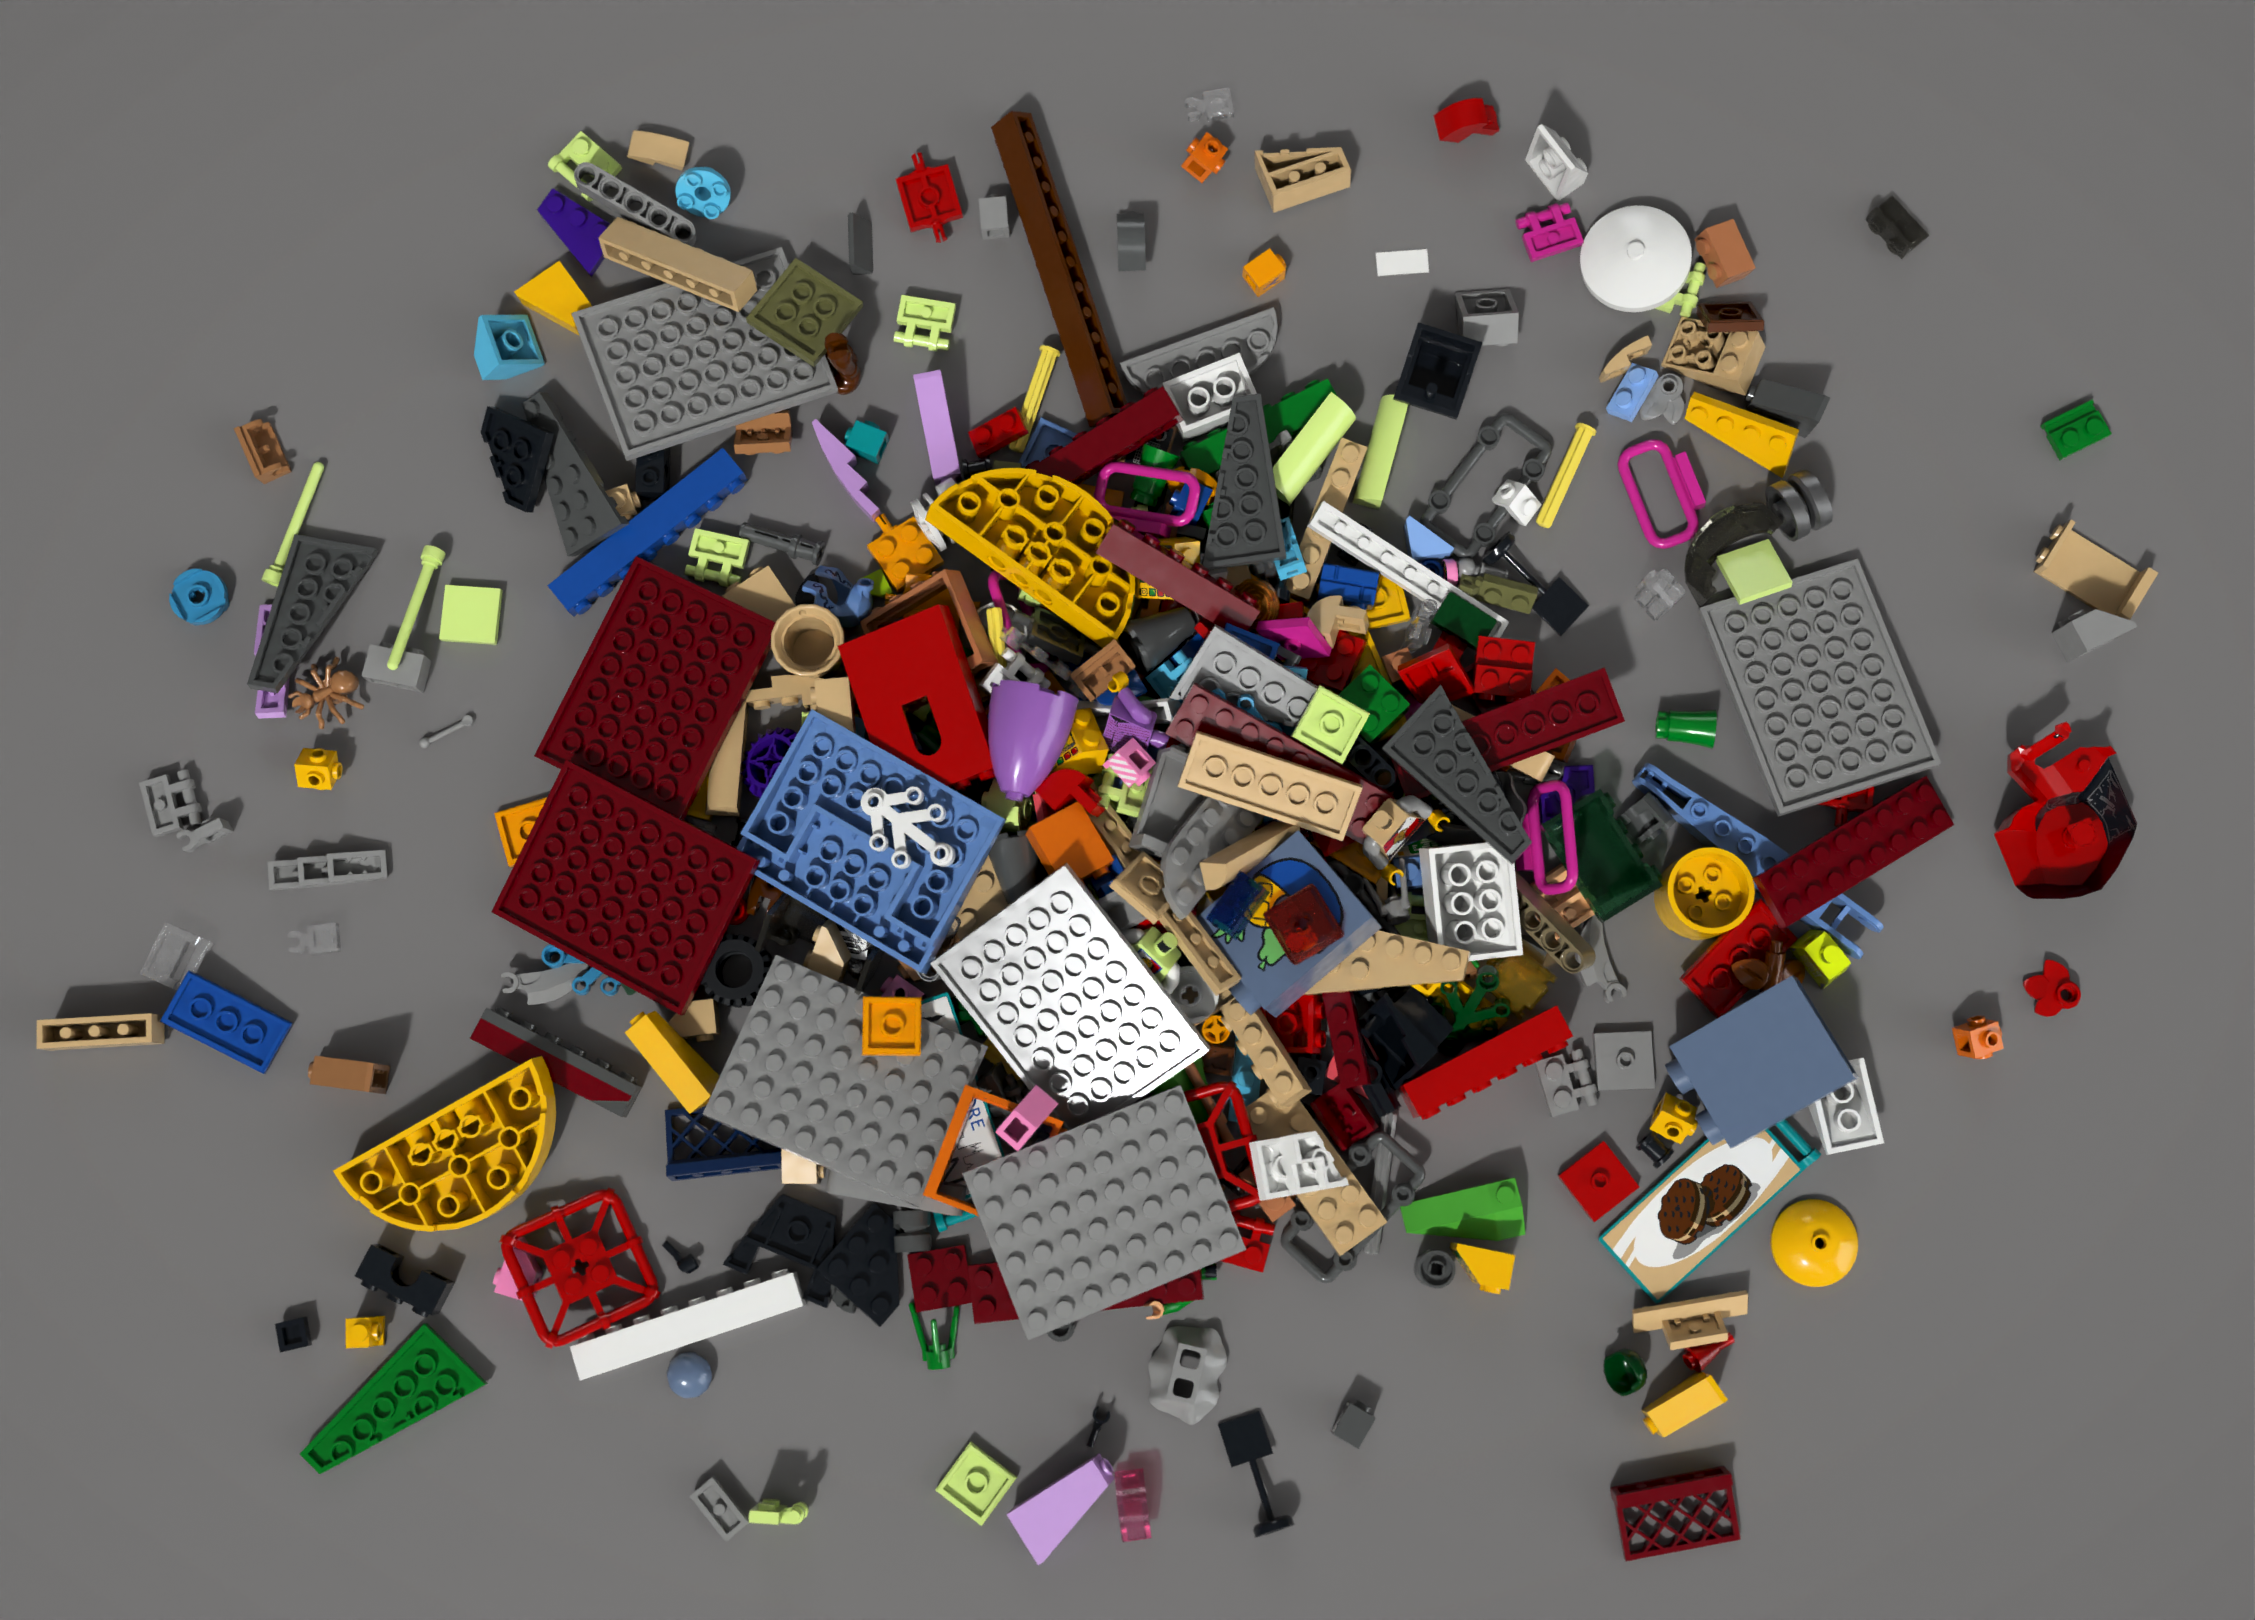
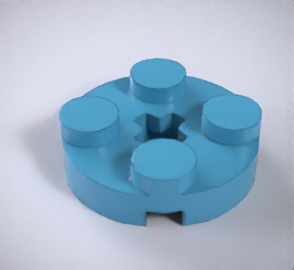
M190 569L183 572L175 579L172 594L170 593L169 602L173 612L179 618L196 626L215 621L229 607L228 590L224 581L216 574L207 570ZM198 590L201 593H205L204 600L201 603L198 601L193 602V599L196 597L195 592Z

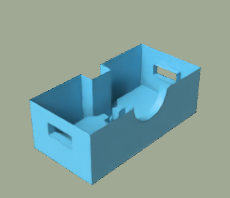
M1289 517L1281 519L1286 559L1274 561L1280 581L1307 572Z

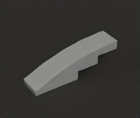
M385 850L326 854V856L299 857L296 860L267 861L269 891L331 886L387 878Z

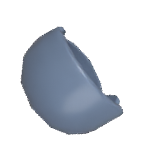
M691 1351L678 1354L670 1361L667 1369L669 1387L675 1394L686 1399L701 1396L709 1388L712 1380V1371L708 1361Z

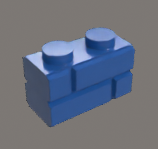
M1324 563L1317 601L1328 596L1339 595L1342 596L1343 604L1346 606H1357L1364 610H1372L1375 602L1379 572Z

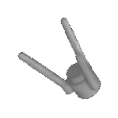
M1403 857L1399 859L1400 870L1404 873L1403 877L1400 876L1401 896H1397L1395 885L1388 882L1391 897L1385 900V905H1383L1369 880L1365 877L1363 878L1367 891L1378 907L1380 917H1386L1389 925L1402 924L1410 919L1408 908L1411 906L1408 899L1405 859Z

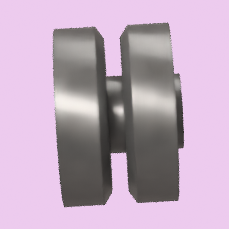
M1802 469L1790 475L1787 482L1780 480L1766 488L1765 498L1771 517L1782 534L1790 541L1795 542L1810 533V529L1819 530L1832 522V507L1827 493L1819 480L1809 470Z

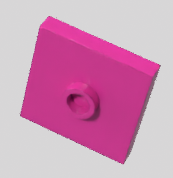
M1309 617L1258 621L1256 630L1260 636L1279 643L1280 646L1301 656L1302 659L1330 657L1332 648ZM1280 655L1277 656L1280 660L1286 659Z

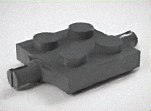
M1035 606L1031 616L1017 609L1012 616L1011 621L1026 626L1028 630L1027 644L1038 651L1050 653L1063 662L1078 666L1083 658V653L1094 656L1103 649L1090 643L1083 633L1058 615L1039 606Z

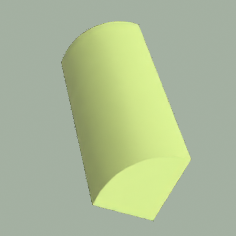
M1332 392L1273 466L1277 497L1289 506L1356 420L1355 414L1350 407Z
M1394 395L1381 397L1353 499L1355 504L1377 510L1380 509L1408 408V404L1393 400Z

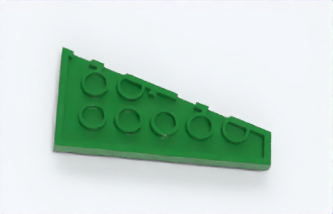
M425 1323L305 1447L300 1455L319 1474H323L488 1383L428 1323Z

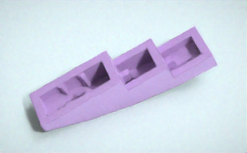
M814 419L811 423L823 453L837 479L859 508L875 523V519L878 516L881 517V512L865 495L870 490L867 481L853 469L858 464L855 455L821 423Z
M272 604L260 605L254 647L255 656ZM289 678L278 693L257 691L255 714L258 719L286 717Z

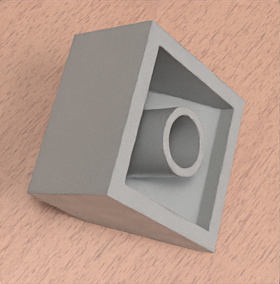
M1510 289L1455 293L1458 334L1460 336L1483 342L1482 346L1496 345L1502 347L1510 343H1518L1519 312Z
M2083 609L2059 622L2060 628L2054 631L2052 635L2068 663L2121 637L2138 626L2134 621L2098 609L2087 614Z

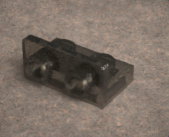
M1893 196L1879 207L1874 208L1865 219L1871 231L1880 235L1886 242L1888 249L1901 259L1929 236Z

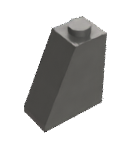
M1761 379L1756 387L1751 385L1744 400L1748 402L1745 410L1774 421H1779L1780 423L1785 422L1788 426L1799 429L1798 435L1806 438L1820 422L1830 397Z

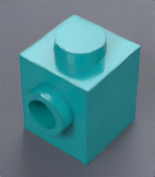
M856 420L853 428L849 427L847 429L844 442L846 443V448L855 456L879 465L888 445L889 437L887 432L880 430L879 425L867 420L864 423Z

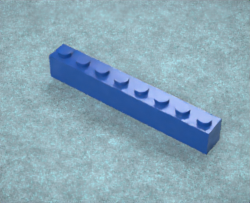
M720 449L629 521V525L612 534L547 586L573 617L577 614H584L591 608L593 601L598 597L607 596L612 592L613 586L621 579L624 580L636 556L647 562L653 560L657 556L659 549L664 545L669 546L677 541L680 536L679 534L686 528L690 529L696 526L701 521V516L706 512H712L719 508L723 503V499L730 493L736 494L745 486L744 482L748 479L725 449Z

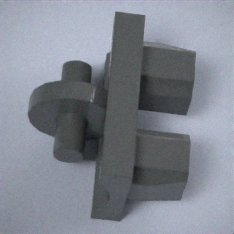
M1002 1062L994 1064L990 1071L980 1076L976 1082L979 1090L987 1093L992 1092L993 1095L1019 1104L1025 1098L1022 1091L1027 1086L1021 1079L1016 1080L1013 1074L1008 1075ZM988 1104L994 1118L1005 1116L1007 1119L1012 1113Z

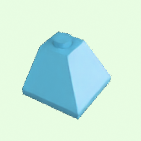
M481 315L478 317L474 358L482 380H506L542 367L545 364L528 315Z

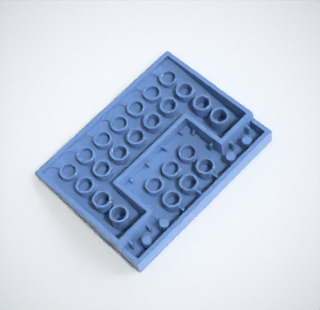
M811 709L740 834L743 835V838L737 848L760 860L754 875L918 972L927 974L931 966L930 963L936 957L1006 819ZM909 787L921 789L924 793V800L921 804L912 805L904 803L890 807L898 813L928 809L932 804L943 806L946 810V817L942 822L925 821L912 824L935 842H944L951 845L956 853L954 862L947 867L934 864L930 858V852L905 833L907 853L911 857V863L906 869L895 867L891 861L892 855L895 853L892 823L883 816L884 836L888 838L889 846L883 852L873 850L869 844V840L873 835L871 816L866 814L861 807L863 794L871 788H880L887 794L905 792ZM913 791L910 794L911 801L918 799L919 794L917 791ZM878 797L872 798L870 802L872 807H876L879 803ZM936 808L933 810L932 816L933 818H938L941 815V810ZM881 837L875 841V846L879 848L883 845ZM944 849L938 850V859L945 857L946 852ZM900 855L897 858L899 865L905 863V856Z

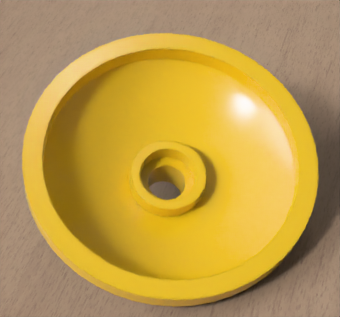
M1807 1199L1791 1204L1779 1214L1771 1230L1770 1247L1777 1266L1788 1278L1802 1285L1822 1287L1839 1281L1850 1271L1857 1257L1858 1237L1852 1221L1842 1209L1824 1200ZM1817 1238H1821L1824 1242L1823 1247L1820 1249L1815 1246Z

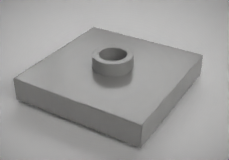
M1651 1031L1593 1034L1597 1091L1655 1089Z

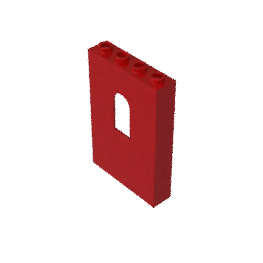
M937 604L838 646L871 743L951 789L954 788L955 791L970 787V781L977 778L984 781L995 777L988 743V718L949 606ZM925 696L928 698L941 736L939 750L935 754L928 756L918 751L902 707Z

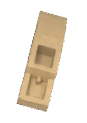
M797 675L771 676L772 687L749 690L745 701L749 707H754V710H764L771 708L770 704L782 703V706H793L798 704V700H802L806 710L813 709L817 712V704H812L810 687H815L814 680L823 678L800 677ZM853 693V701H854V707H855V704L857 703V701H856V698H855L854 693Z

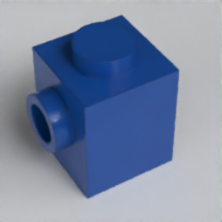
M1186 483L1181 491L1175 490L1169 502V505L1174 506L1170 515L1179 516L1184 513L1189 494V487ZM1200 484V497L1196 514L1186 525L1196 526L1213 491L1212 489Z

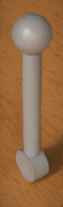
M466 715L462 718L461 722L429 738H421L419 745L422 748H428L430 743L464 726L471 727L474 724V719Z

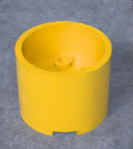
M1713 847L1696 849L1671 863L1663 871L1654 891L1655 908L1659 918L1669 930L1690 940L1710 939L1735 928L1747 917L1754 902V882L1747 866L1731 852ZM1704 892L1706 897L1697 900L1695 895Z

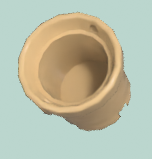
M800 604L786 610L776 620L771 632V649L776 661L786 671L800 677L828 678L840 668L842 657L838 646L845 643V634L839 619L829 609L816 604Z

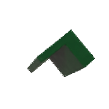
M1452 592L1447 594L1438 611L1434 612L1429 620L1430 624L1450 635L1456 636L1468 644L1467 646L1476 651L1478 635L1489 636L1497 622L1496 619Z

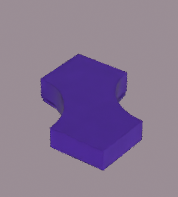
M1593 765L1563 767L1561 781L1566 783L1570 789L1572 806L1579 798L1595 793ZM1557 791L1544 793L1539 798L1541 824L1562 823L1560 796Z

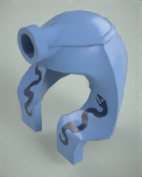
M820 565L815 571V575L832 580L838 596L836 604L828 598L827 589L823 584L807 580L802 586V591L815 596L814 604L829 609L839 619L841 626L844 628L861 625L860 621L872 613L873 597L871 590L874 588V581L871 579L861 578L853 585L839 568Z

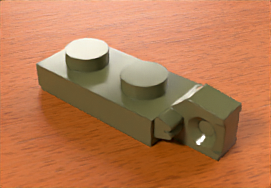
M1486 573L1483 576L1477 577L1462 574L1458 583V589L1477 601L1530 614L1538 595V588L1536 586Z

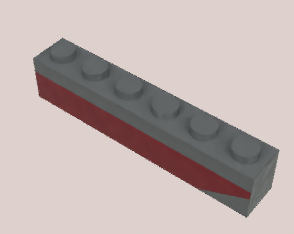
M497 1006L495 1010L485 1009L470 1039L520 1065L532 1058L542 1056L553 1082L620 1117H627L642 1089V1086L636 1084L638 1078L624 1071L620 1075L611 1071L613 1065L599 1058L595 1062L586 1058L588 1052L574 1045L568 1049L561 1045V1038L549 1032L545 1036L537 1033L536 1025L524 1019L520 1023L510 1019L512 1013Z

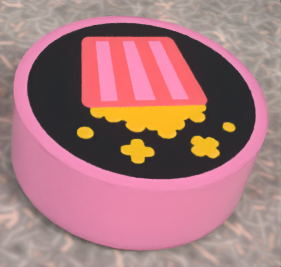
M1443 559V579L1456 586L1458 583L1457 563L1454 559Z

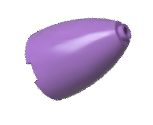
M1001 680L1000 686L993 683L989 704L988 743L994 775L1000 791L1006 793V799L1023 801V797H1029L1049 775L1062 753L1074 722L1079 701L1075 696L1061 690L1057 691V695H1055L1054 691L1042 688L1039 684Z

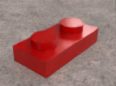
M1017 407L968 432L976 454L981 459L1029 433Z

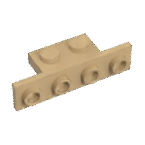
M1747 1290L1632 1309L1633 1333L1663 1329L1670 1350L1728 1341V1332L1722 1318L1748 1314Z

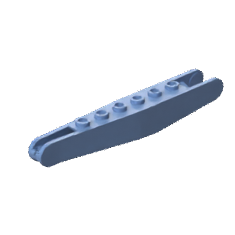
M1645 763L1632 780L1634 786L1642 793L1650 792L1673 818L1705 847L1724 849L1737 856L1747 866L1752 878L1790 856V854L1768 838L1683 786L1650 763ZM1643 772L1647 775L1644 779L1640 777ZM1665 789L1670 791L1687 804L1681 809L1663 791ZM1754 882V888H1755L1757 891H1759L1758 887L1756 886V884H1755V882ZM1843 893L1799 919L1812 930L1826 931L1842 951L1855 959L1862 958L1864 955L1862 950L1855 943L1836 931V928L1847 913L1871 931L1880 933L1884 928L1878 919ZM1832 902L1841 910L1831 924L1828 925L1820 917Z

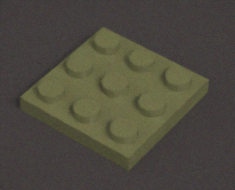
M795 258L746 317V321L749 325L815 367L827 352L825 348L826 336L830 333L842 334L863 308V301Z

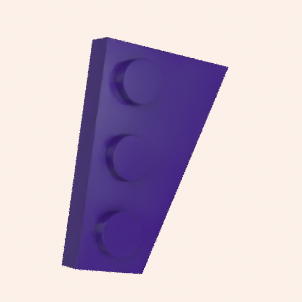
M552 188L537 211L590 277H592L605 259L598 237L608 228L610 223Z

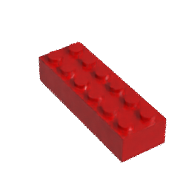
M1556 1005L1401 1085L1398 1090L1413 1118L1421 1116L1422 1120L1428 1119L1441 1112L1440 1105L1446 1103L1448 1107L1453 1106L1467 1098L1464 1094L1465 1092L1472 1090L1473 1094L1478 1093L1492 1085L1490 1079L1497 1077L1498 1081L1518 1072L1515 1066L1521 1063L1523 1067L1532 1065L1543 1059L1542 1052L1547 1050L1548 1054H1551L1568 1046L1567 1039L1573 1037V1034Z

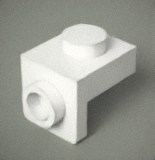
M1509 479L1504 482L1492 498L1494 504L1505 507L1515 521L1523 526L1528 524L1542 505L1525 484Z

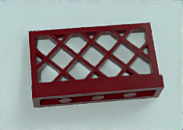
M1719 1466L1610 1487L1625 1561L1741 1540L1732 1492V1474L1725 1466ZM1725 1490L1726 1499L1719 1509L1708 1502L1714 1491ZM1687 1496H1694L1699 1500L1691 1514L1679 1507ZM1664 1501L1671 1507L1661 1520L1650 1511L1656 1502ZM1704 1505H1707L1716 1512L1707 1526L1696 1519ZM1636 1507L1642 1511L1633 1525L1624 1520V1508ZM1727 1508H1728L1729 1516H1728L1726 1513H1724ZM1676 1510L1688 1517L1679 1531L1667 1524ZM1647 1515L1659 1523L1650 1537L1638 1529ZM1723 1516L1730 1521L1732 1532L1720 1535L1712 1529ZM1692 1522L1705 1529L1700 1537L1694 1540L1684 1536ZM1626 1526L1630 1528L1628 1533L1626 1531ZM1665 1527L1676 1534L1670 1544L1662 1546L1655 1540ZM1636 1532L1645 1538L1647 1542L1641 1550L1630 1552L1629 1541Z

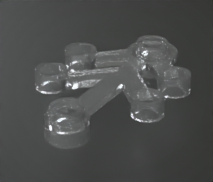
M1011 626L1009 629L1006 627L1002 628L1003 633L999 637L1002 641L1016 651L1022 646L1041 663H1045L1061 678L1072 682L1068 689L1084 701L1088 700L1071 678L1070 674L1072 671L1069 670L1070 665L1061 661L1058 657L1053 661L1048 658L1049 654L1037 645L1033 648L1023 640L1026 635L1014 626Z

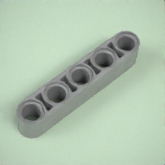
M583 162L575 168L574 178L576 185L583 194L624 218L635 222L637 225L655 230L672 239H678L692 247L695 245V227L688 219L592 163ZM586 174H591L595 177L590 183L582 182L581 178ZM610 188H615L619 191L614 197L606 196L605 192ZM639 202L643 206L638 211H632L629 209V205ZM657 216H663L667 219L663 225H656L652 222ZM681 230H687L691 233L687 239H680L676 236Z
M829 1170L827 1193L952 1216L963 1215V1210L927 1196L923 1197L919 1208ZM943 1181L939 1192L965 1201L967 1186Z

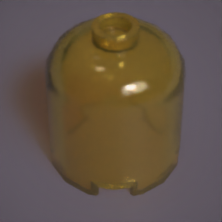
M1523 950V955L1493 958L1486 962L1487 965L1495 967L1500 974L1498 988L1490 991V993L1496 998L1508 999L1511 1004L1510 1012L1519 1020L1525 1017L1522 1011L1526 1007L1531 1011L1549 991L1546 986L1547 983L1551 981L1554 984L1558 980L1554 973L1525 950Z

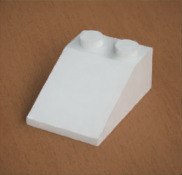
M1543 124L1537 127L1525 161L1558 202L1584 184L1588 175L1587 167L1580 158L1574 156L1568 141L1564 137L1560 138L1556 131Z
M1864 1057L1849 1060L1859 1077L1858 1079L1808 1106L1826 1155L1884 1143Z

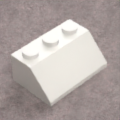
M1240 353L1162 383L1184 419L1176 425L1183 442L1228 425L1233 397L1257 394Z

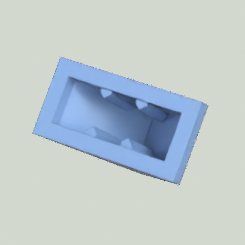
M1409 515L1403 526L1408 556L1418 563L1430 559L1436 561L1449 559L1454 547Z

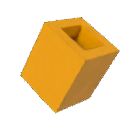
M1269 248L1243 266L1242 277L1259 297L1285 279L1286 263L1278 253L1275 255Z

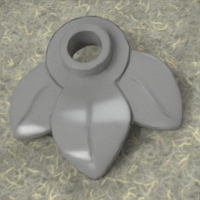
M1668 373L1656 380L1640 408V415L1643 421L1655 419L1662 414L1671 425H1675L1680 420L1685 409V403L1681 397L1683 382L1679 376ZM1671 382L1675 386L1672 391H1666L1664 385Z

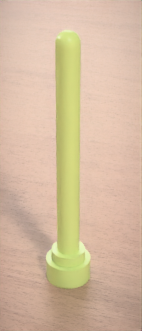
M315 462L313 464L274 565H270L269 569L264 571L261 580L276 587L279 585L294 535H298L323 473V463Z
M426 545L421 553L420 558L422 559L421 564L423 567L387 662V667L390 670H396L400 664L433 571L442 565L445 558V552L437 547Z

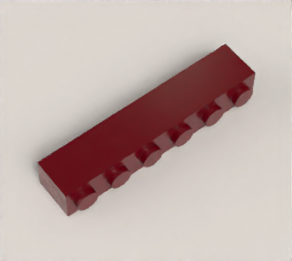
M1163 386L1159 389L1154 387L1143 395V399L1136 403L1129 402L1120 408V413L1112 418L1108 416L1096 423V428L1089 432L1083 431L1072 438L1073 442L1065 447L1058 446L1048 453L1049 456L1042 461H1033L1025 469L1037 470L1036 473L1050 477L1055 475L1075 485H1079L1100 472L1106 464L1120 460L1184 419Z
M1115 518L1112 519L1096 545V554L1223 629L1225 624L1229 623L1246 631L1249 630L1260 613L1257 598L1245 591L1242 594L1232 589L1234 585L1222 577H1219L1218 580L1208 574L1209 570L1197 562L1192 565L1185 561V556L1174 548L1167 550L1160 546L1161 542L1156 537L1148 533L1145 536L1135 531L1136 527L1125 519L1120 521Z

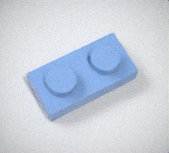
M1632 363L1606 407L1608 414L1633 422L1659 377L1657 371Z

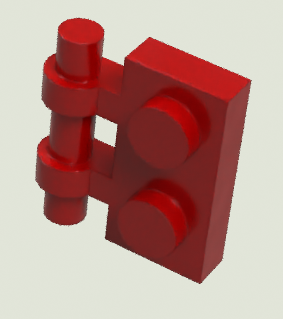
M1238 1211L1231 1212L1236 1225L1252 1230L1250 1239L1241 1237L1246 1250L1220 1261L1263 1273L1270 1244L1260 1242L1259 1240L1261 1233L1273 1236L1275 1224L1264 1222V1218L1256 1217V1219L1239 1215L1240 1212Z

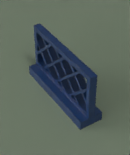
M706 1106L691 1114L685 1108L665 1110L668 1160L666 1176L671 1181L782 1169L781 1148L776 1147V1149L763 1150L757 1145L760 1139L755 1138L751 1140L743 1132L734 1129L735 1132L725 1144L716 1138L713 1134L722 1123L717 1122L710 1131L698 1123L704 1116L703 1112ZM698 1114L694 1119L690 1116ZM686 1116L692 1121L681 1135L673 1129V1117ZM695 1125L706 1133V1136L696 1147L685 1139ZM673 1133H674L676 1136H678V1138L675 1140V1142H674ZM739 1134L750 1143L743 1153H735L729 1148L730 1144ZM710 1138L722 1146L714 1156H706L700 1151ZM682 1141L693 1149L686 1159L675 1160L674 1150ZM754 1147L759 1150L750 1152ZM725 1150H727L730 1153L722 1155ZM697 1153H698L700 1156H702V1157L694 1158V1156H695Z

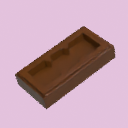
M1208 1043L1210 1050L1202 1056L1204 1072L1233 1076L1237 1047Z

